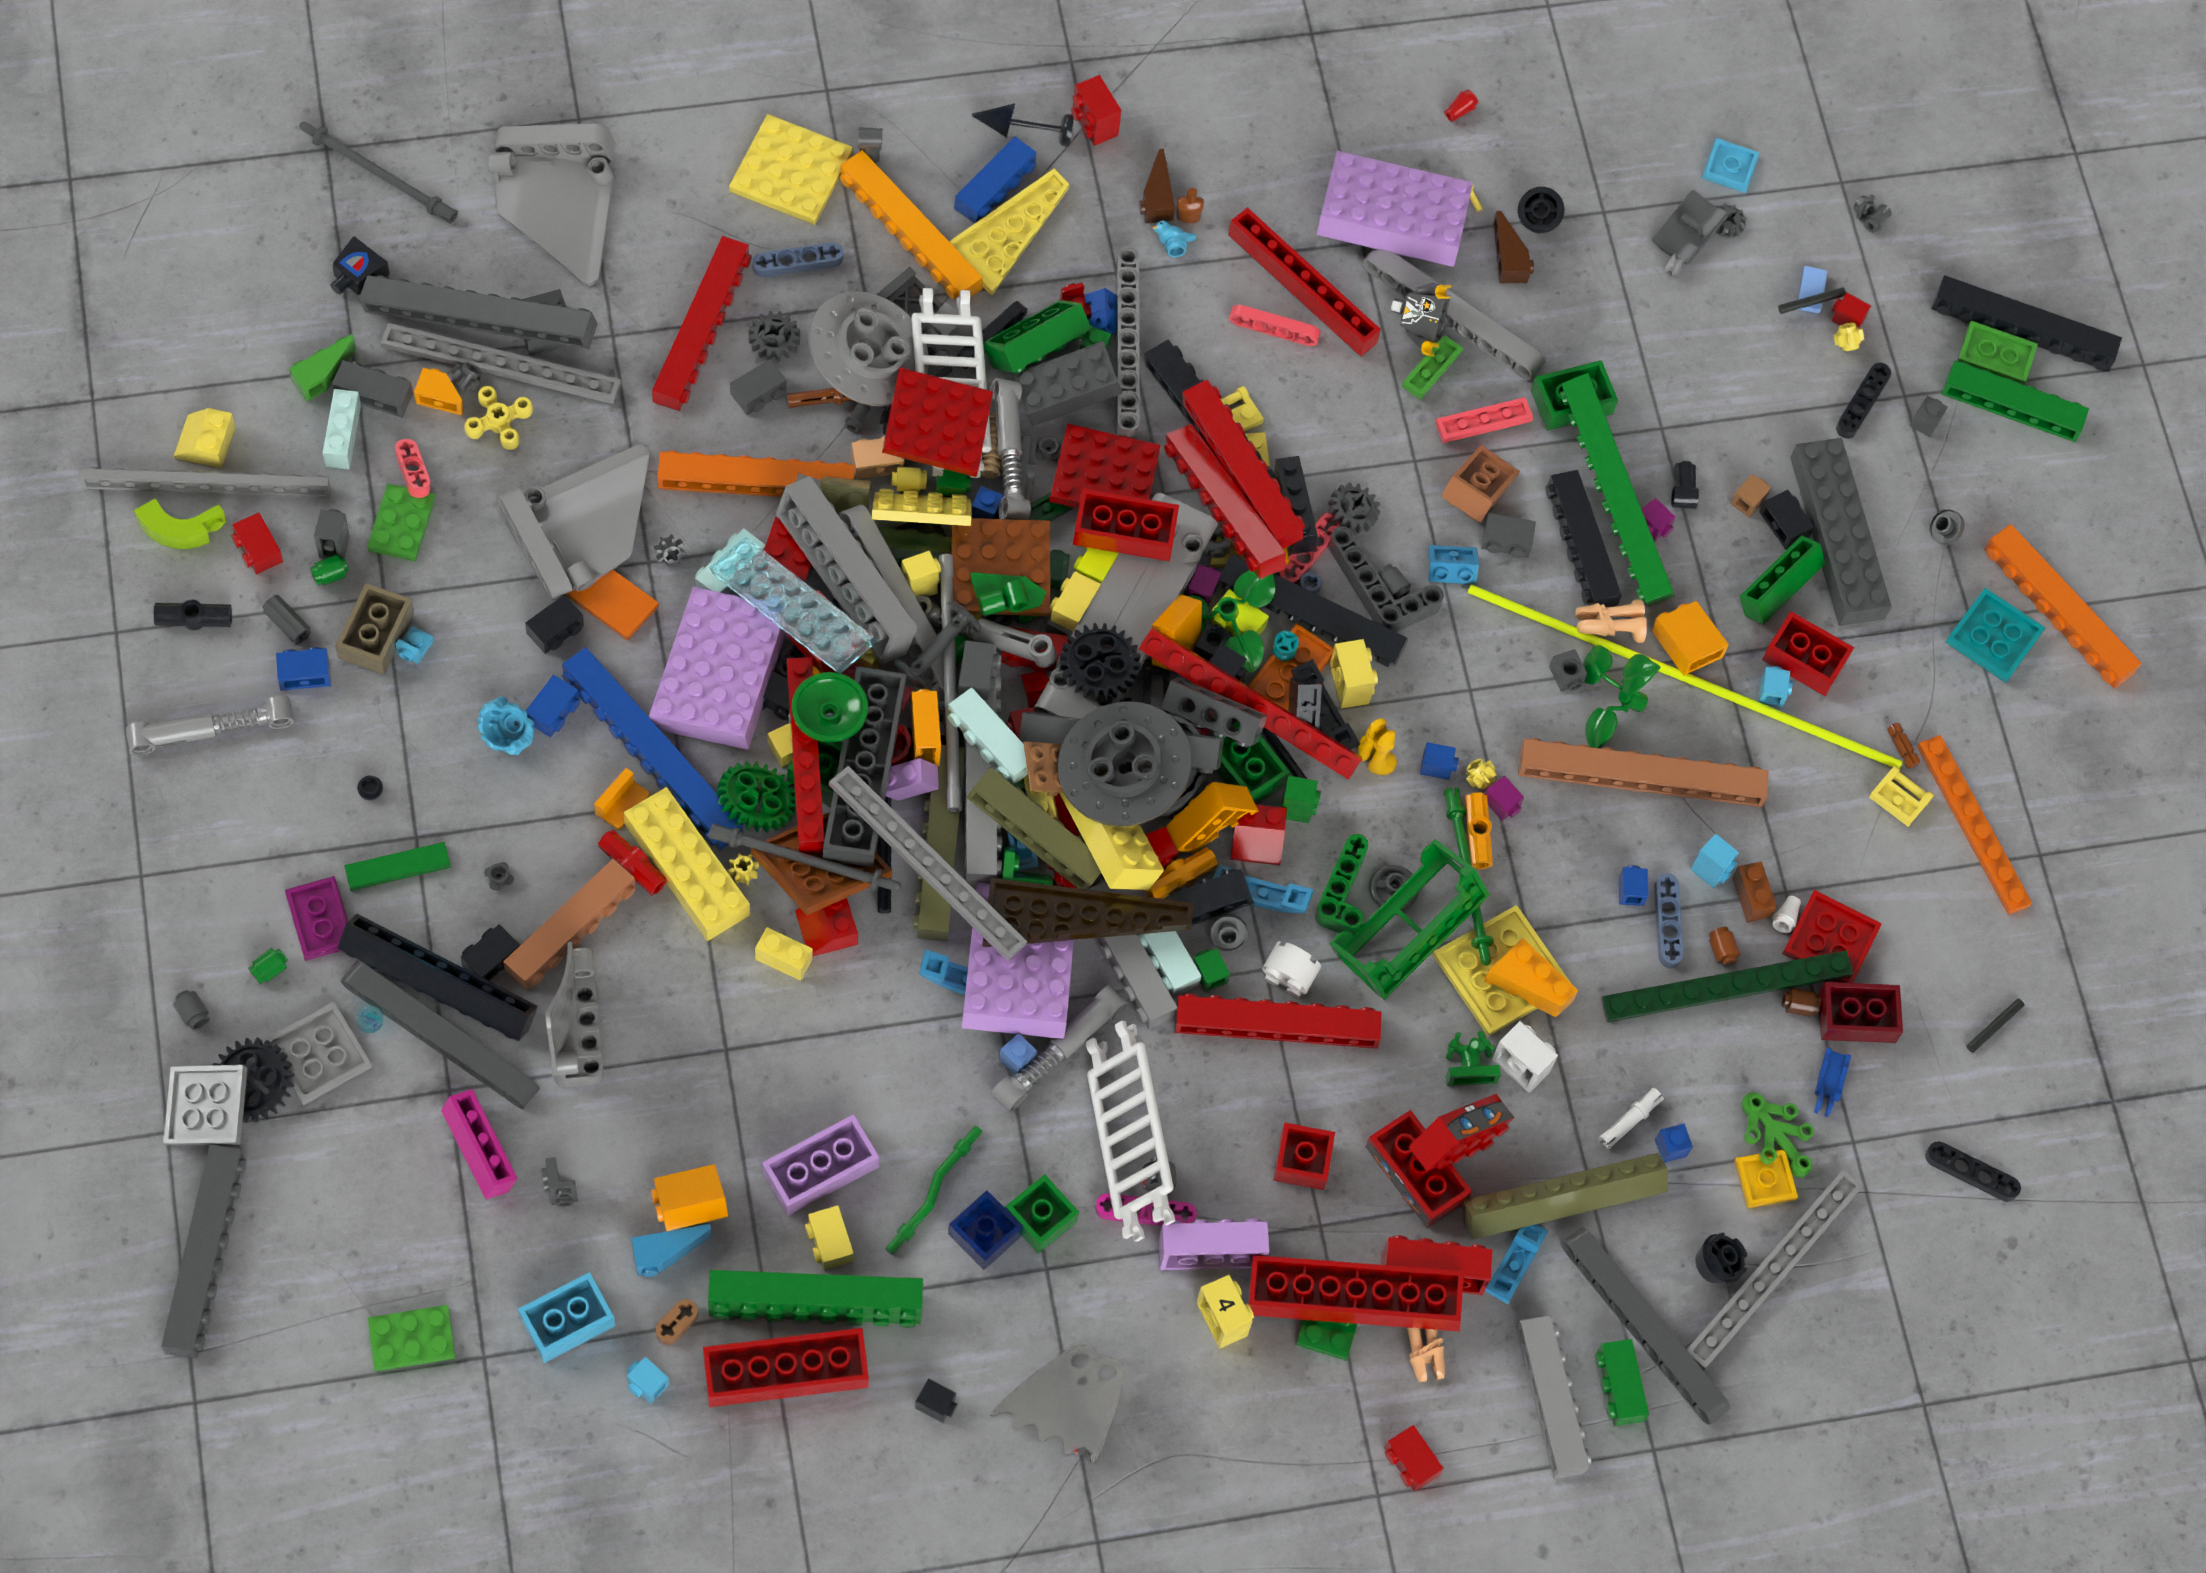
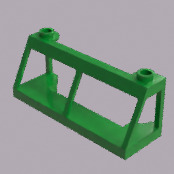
M1436 839L1422 850V866L1353 934L1350 931L1338 933L1329 943L1336 956L1383 1000L1490 896L1475 868ZM1455 862L1461 865L1463 869H1461ZM1446 864H1449L1460 874L1459 881L1454 887L1458 895L1421 930L1401 909ZM1395 915L1400 916L1418 933L1390 963L1383 958L1378 962L1369 961L1366 965H1363L1354 958Z

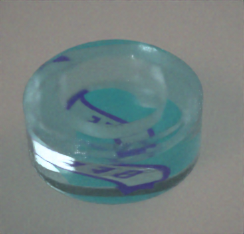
M375 1006L362 1008L357 1015L359 1028L366 1033H375L380 1030L384 1023L381 1010Z

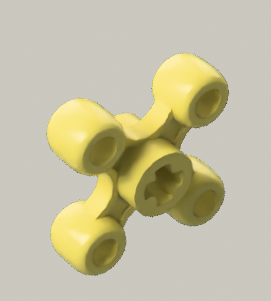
M483 386L478 392V400L481 406L487 409V413L482 418L471 417L466 420L464 425L466 435L471 439H478L485 431L491 429L495 433H500V442L504 449H516L520 438L518 432L510 427V423L516 418H529L533 413L532 402L527 397H519L515 400L514 404L506 406L503 403L497 402V392L493 387Z

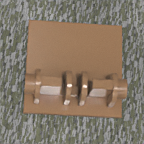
M1023 742L1030 791L1046 792L1048 797L1057 796V793H1064L1058 775V758L1062 744Z

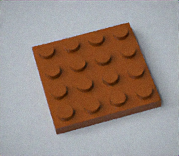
M971 518V526L951 525V555H953L954 568L953 598L955 602L963 606L971 614H981L970 577L972 572L1025 576L1047 591L1042 605L1016 613L1006 610L991 615L1050 616V521Z
M830 812L823 814L824 841ZM797 826L764 840L799 851ZM751 848L752 856L806 915L871 887L870 883ZM823 853L809 854L823 859ZM877 853L873 868L839 863L872 874L877 869H881L882 877L888 879L892 877V869Z

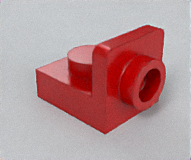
M1072 283L1066 285L1061 289L1060 300L1081 303L1087 319L1091 318V309L1086 303L1084 295V284Z
M1045 670L1021 675V683L1027 696L1028 708L1036 705L1049 682Z

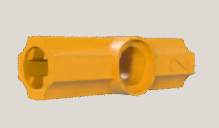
M1472 793L1465 796L1466 838L1469 843L1472 867L1476 870H1484L1493 865L1490 836L1492 825L1489 821L1487 795ZM1479 828L1484 833L1478 834L1474 831V829Z
M1205 847L1185 860L1183 858L1175 860L1166 867L1149 890H1145L1149 898L1163 899L1180 887H1191L1198 878L1218 867L1215 854L1211 849Z

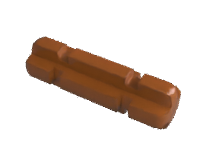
M1894 723L1890 725L1887 731L1891 738L1895 739L1893 742L1901 757L1905 758L1903 761L1907 768L1910 769L1919 765L1920 759L1916 753H1913L1915 750L1907 735L1902 733L1904 730L1901 724Z

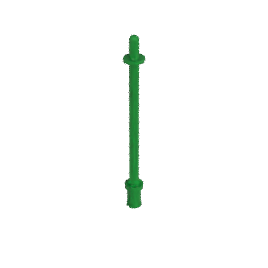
M1451 787L1444 791L1447 804L1446 816L1453 821L1460 858L1472 866L1462 820L1466 815V810L1461 803L1459 788L1455 787V793H1453V788ZM1479 906L1472 913L1476 938L1471 941V946L1479 949L1481 963L1484 966H1488L1491 964L1489 946H1492L1494 940L1491 936L1486 935Z

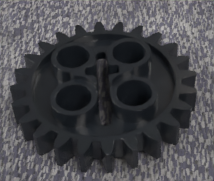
M1094 623L1092 630L1084 625L1083 633L1076 629L1074 637L1068 636V644H1063V652L1060 654V660L1062 661L1060 662V669L1065 670L1062 677L1069 678L1068 686L1076 685L1075 693L1084 690V698H1087L1091 693L1094 700H1097L1098 695H1102L1106 701L1108 694L1111 693L1114 698H1117L1118 690L1125 694L1126 686L1133 687V679L1138 678L1137 671L1140 670L1141 663L1138 661H1140L1141 655L1136 653L1138 645H1131L1133 638H1124L1125 630L1118 634L1116 633L1115 625L1111 630H1107L1106 623L1103 624L1102 629H1098L1097 624ZM1109 645L1112 648L1107 650L1102 648L1101 646ZM1086 653L1089 655V657L1083 658L1080 657L1078 654ZM1116 665L1120 666L1122 669L1117 671L1112 669L1111 667ZM1096 674L1099 678L1092 679L1088 675Z
M256 1037L253 1044L252 1040L246 1038L245 1045L235 1041L236 1049L233 1050L227 1046L228 1055L219 1054L218 1056L222 1062L220 1064L213 1063V1065L246 1066L248 1059L255 1057L254 1064L247 1068V1074L266 1087L269 1093H263L246 1079L243 1122L247 1123L250 1117L254 1122H258L259 1115L267 1120L268 1111L277 1114L275 1106L277 1104L285 1106L282 1100L283 1096L291 1097L286 1089L294 1087V1084L288 1081L289 1078L295 1076L293 1072L288 1071L293 1065L291 1062L285 1061L288 1055L284 1052L280 1053L281 1048L274 1045L272 1047V1043L269 1040L263 1043L260 1038ZM270 1072H274L273 1079L266 1083V1076ZM253 1093H257V1099L253 1103H249V1097Z

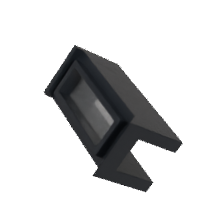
M1152 665L1145 667L1143 677V703L1157 707L1166 713L1168 711L1161 707L1170 684V670Z

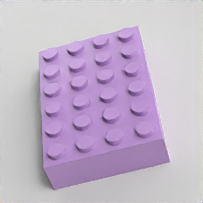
M1337 151L1317 235L1454 267L1473 182Z
M693 587L649 714V718L663 732L748 750L763 707V696L771 672L775 670L786 637L778 618L788 611V607Z
M977 882L976 892L988 902L990 884ZM972 927L962 1028L1064 1039L1074 940L1026 944L1025 947L1007 961L994 947H982L983 936Z

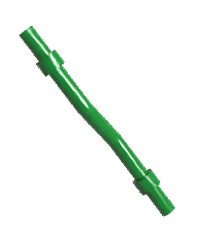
M975 1125L963 1140H958L953 1146L954 1150L934 1172L924 1204L907 1223H903L897 1230L898 1234L885 1248L888 1253L894 1255L905 1241H909L915 1234L914 1230L934 1208L943 1178L961 1157H965L971 1150L970 1146L983 1132L978 1126Z

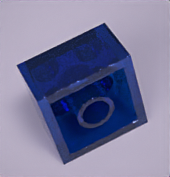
M988 1190L959 1214L948 1227V1235L983 1270L1022 1236L1023 1226Z

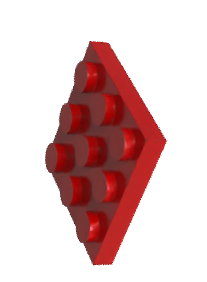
M1814 890L1782 954L1793 960L1847 950L1853 975L1852 977L1835 981L1839 983H1853L1882 923Z

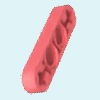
M1234 305L1229 316V320L1237 326L1307 346L1317 345L1321 334L1316 326L1244 305Z
M1325 513L1315 524L1318 537L1324 543L1321 546H1317L1314 552L1299 553L1308 555L1310 561L1301 563L1297 560L1299 554H1291L1289 556V564L1285 565V569L1279 571L1278 576L1296 585L1300 582L1301 576L1309 571L1329 546L1334 529L1339 527L1340 522L1336 521L1334 526H1330L1327 533L1324 532L1327 523H1330L1334 518V514ZM1293 567H1295L1294 576L1289 577V579L1286 578L1285 575L1289 574Z

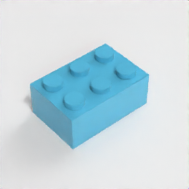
M590 1272L518 1309L519 1318L543 1363L615 1327L614 1316Z

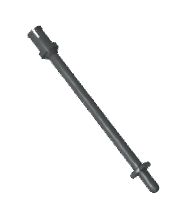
M307 122L300 123V129L313 137L312 143L319 146L321 143L327 145L424 204L427 212L431 215L436 214L449 224H452L457 218L458 211L443 203L441 198L438 196L430 198L327 135L328 129L321 126L317 129Z
M713 823L709 831L710 839L728 843L730 847L736 848L737 846L744 845L870 883L871 891L874 892L877 891L879 886L893 891H900L902 888L900 882L882 877L881 869H877L874 874L746 836L737 827L731 829Z

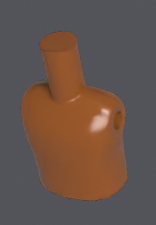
M1190 188L1187 196H1181L1177 200V219L1183 223H1196L1201 218L1204 199L1196 197L1197 190L1195 188Z

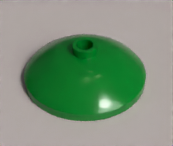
M825 672L809 677L799 685L792 699V715L798 728L810 738L822 742H839L850 738L861 729L868 714V701L864 690L855 680L840 673ZM832 713L834 716L827 717L826 714Z

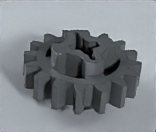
M769 311L768 317L760 314V321L753 320V327H749V344H752L753 352L758 350V357L760 358L767 355V360L776 357V360L780 361V356L784 355L788 359L789 351L795 353L796 345H800V329L797 328L796 321L790 322L789 314L782 317V313L779 311L777 316H773L772 311ZM790 335V339H789V341L786 343L785 340H787V339H788V336Z
M1348 482L1346 487L1341 484L1330 496L1331 499L1328 505L1331 508L1328 513L1335 515L1332 521H1339V527L1347 526L1351 531L1354 528L1357 533H1361L1363 529L1368 531L1378 520L1377 517L1381 511L1377 508L1380 502L1373 501L1376 495H1369L1368 487L1362 490L1359 483L1356 487H1353L1351 482Z

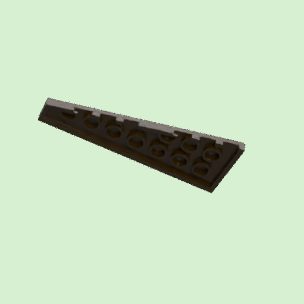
M991 878L988 903L1027 941V944L1191 930L1194 903L998 878ZM983 937L982 947H993Z

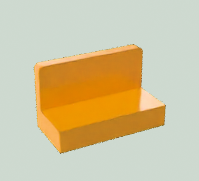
M625 768L594 803L595 814L615 829L620 830L624 826V812L647 799L649 791L634 781V773Z

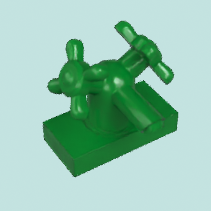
M1479 1031L1477 1033L1479 1038H1472L1468 1045L1460 1044L1458 1042L1462 1033L1457 1032L1454 1039L1448 1044L1446 1059L1450 1060L1453 1052L1461 1055L1462 1067H1449L1446 1074V1085L1497 1084L1501 1075L1500 1065L1482 1066L1480 1053L1484 1051L1486 1057L1490 1058L1492 1051L1495 1049L1494 1045H1491L1483 1031Z

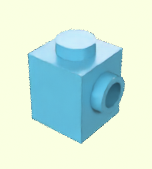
M1777 666L1766 667L1761 676L1758 702L1783 707L1793 687V681L1789 680L1790 671L1783 670Z
M646 1357L640 1362L638 1360L635 1361L627 1370L628 1389L636 1397H644L650 1404L669 1386V1377Z

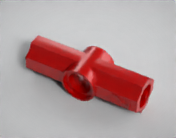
M614 829L606 832L598 842V847L608 857L614 859L635 878V881L651 896L660 892L667 883V878L649 863L645 853L637 846L632 847Z

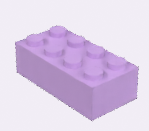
M854 1114L762 1162V1174L787 1216L879 1168V1156Z
M1252 1218L1245 1220V1222L1223 1219L1219 1223H1208L1207 1220L1182 1223V1221L1175 1220V1222L1169 1225L1162 1224L1158 1240L1160 1270L1252 1268L1253 1255L1268 1256L1269 1254L1267 1221L1261 1222L1260 1219Z

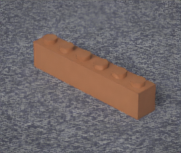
M612 859L503 961L505 971L526 990L532 985L537 986L550 968L555 969L561 963L563 956L567 953L568 942H572L573 950L576 949L586 934H592L605 916L610 917L623 899L628 900L633 895L636 888L635 878L618 862Z

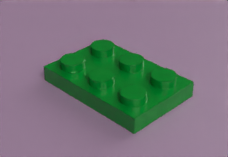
M1303 1320L1296 1345L1347 1361L1357 1324Z

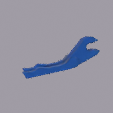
M1827 1047L1814 1092L1817 1095L1814 1113L1818 1114V1111H1820L1824 1097L1828 1098L1825 1117H1828L1831 1113L1834 1101H1840L1851 1059L1850 1054L1843 1055Z

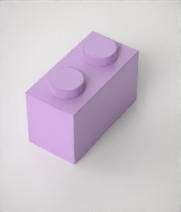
M921 758L892 766L886 796L899 801L938 790V766Z

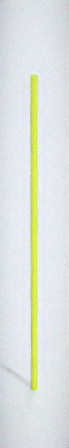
M1472 584L1468 590V594L1595 646H1603L1610 652L1630 659L1632 656L1640 654L1594 634L1580 633L1577 627ZM1648 657L1661 667L1658 672L1892 768L1897 766L1900 769L1903 761L1689 673L1683 676L1679 669Z

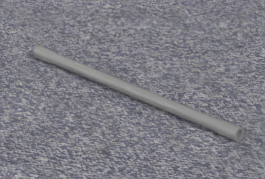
M942 554L938 557L941 567L939 578L941 580L942 630L954 618V613L947 606L949 601H954L953 555ZM954 639L943 651L948 781L947 811L960 812L962 811V789L960 787L958 727H954L947 718L948 704L957 698Z

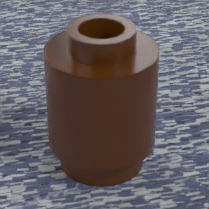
M1790 988L1788 993L1784 992L1782 1007H1785L1786 1013L1807 1017L1817 1016L1821 1007V996L1815 995V992Z

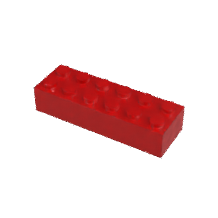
M863 1328L703 1347L709 1407L869 1388Z

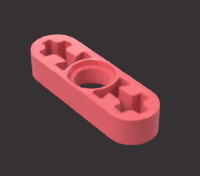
M411 439L399 440L395 445V457L407 490L413 497H426L430 493V478L418 446ZM405 450H407L410 453L409 457H407ZM414 465L417 466L419 469L416 471H410L407 469V467ZM419 479V484H420L421 487H419L417 484H415V483H416V480Z

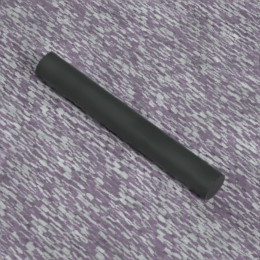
M1842 287L1778 305V310L1780 314L1841 298L1845 296L1846 291Z
M2019 998L2016 999L1966 1045L1967 1049L1974 1053L2025 1006L2024 1002Z

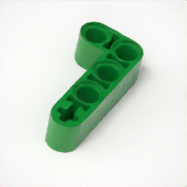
M1353 834L1347 839L1318 903L1315 914L1319 925L1337 933L1350 931L1353 934L1362 926L1364 919L1360 909L1345 903L1365 859L1369 845L1366 837L1361 834ZM1354 847H1357L1358 850H1357L1356 855H1355V857H1354V856L1351 855V853H1352V850L1354 849ZM1348 867L1352 872L1346 873L1341 868ZM1332 888H1339L1343 893H1334ZM1330 909L1334 914L1327 915L1322 910ZM1353 919L1357 924L1350 925L1345 920Z

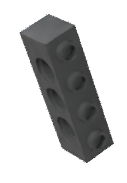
M1180 677L1170 681L1161 707L1168 711L1167 714L1190 720V723L1195 727H1206L1213 730L1212 733L1216 736L1230 737L1235 740L1237 745L1242 747H1249L1258 743L1268 716ZM1188 699H1191V700L1194 701V703H1195V709H1194V710H1192V709H1190V708L1188 707V705H1187V700H1188ZM1210 708L1217 712V720L1210 716ZM1232 718H1236L1240 722V729H1236L1232 725Z

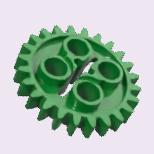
M745 761L743 766L736 763L734 768L730 766L727 772H723L717 785L718 791L716 796L720 797L717 803L724 805L722 812L731 813L728 819H738L737 826L744 823L746 824V830L753 826L757 833H759L760 828L769 833L771 827L778 831L780 826L785 827L787 822L791 821L796 810L795 789H789L792 784L791 781H783L785 774L776 775V768L770 771L768 770V764L761 768L757 761H755L753 766L748 761Z

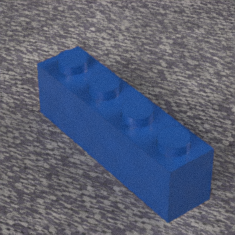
M1014 136L955 196L954 209L974 224L991 213L992 208L996 204H1001L1011 189L1018 187L1026 173L1030 174L1035 169L1037 164L1036 151Z

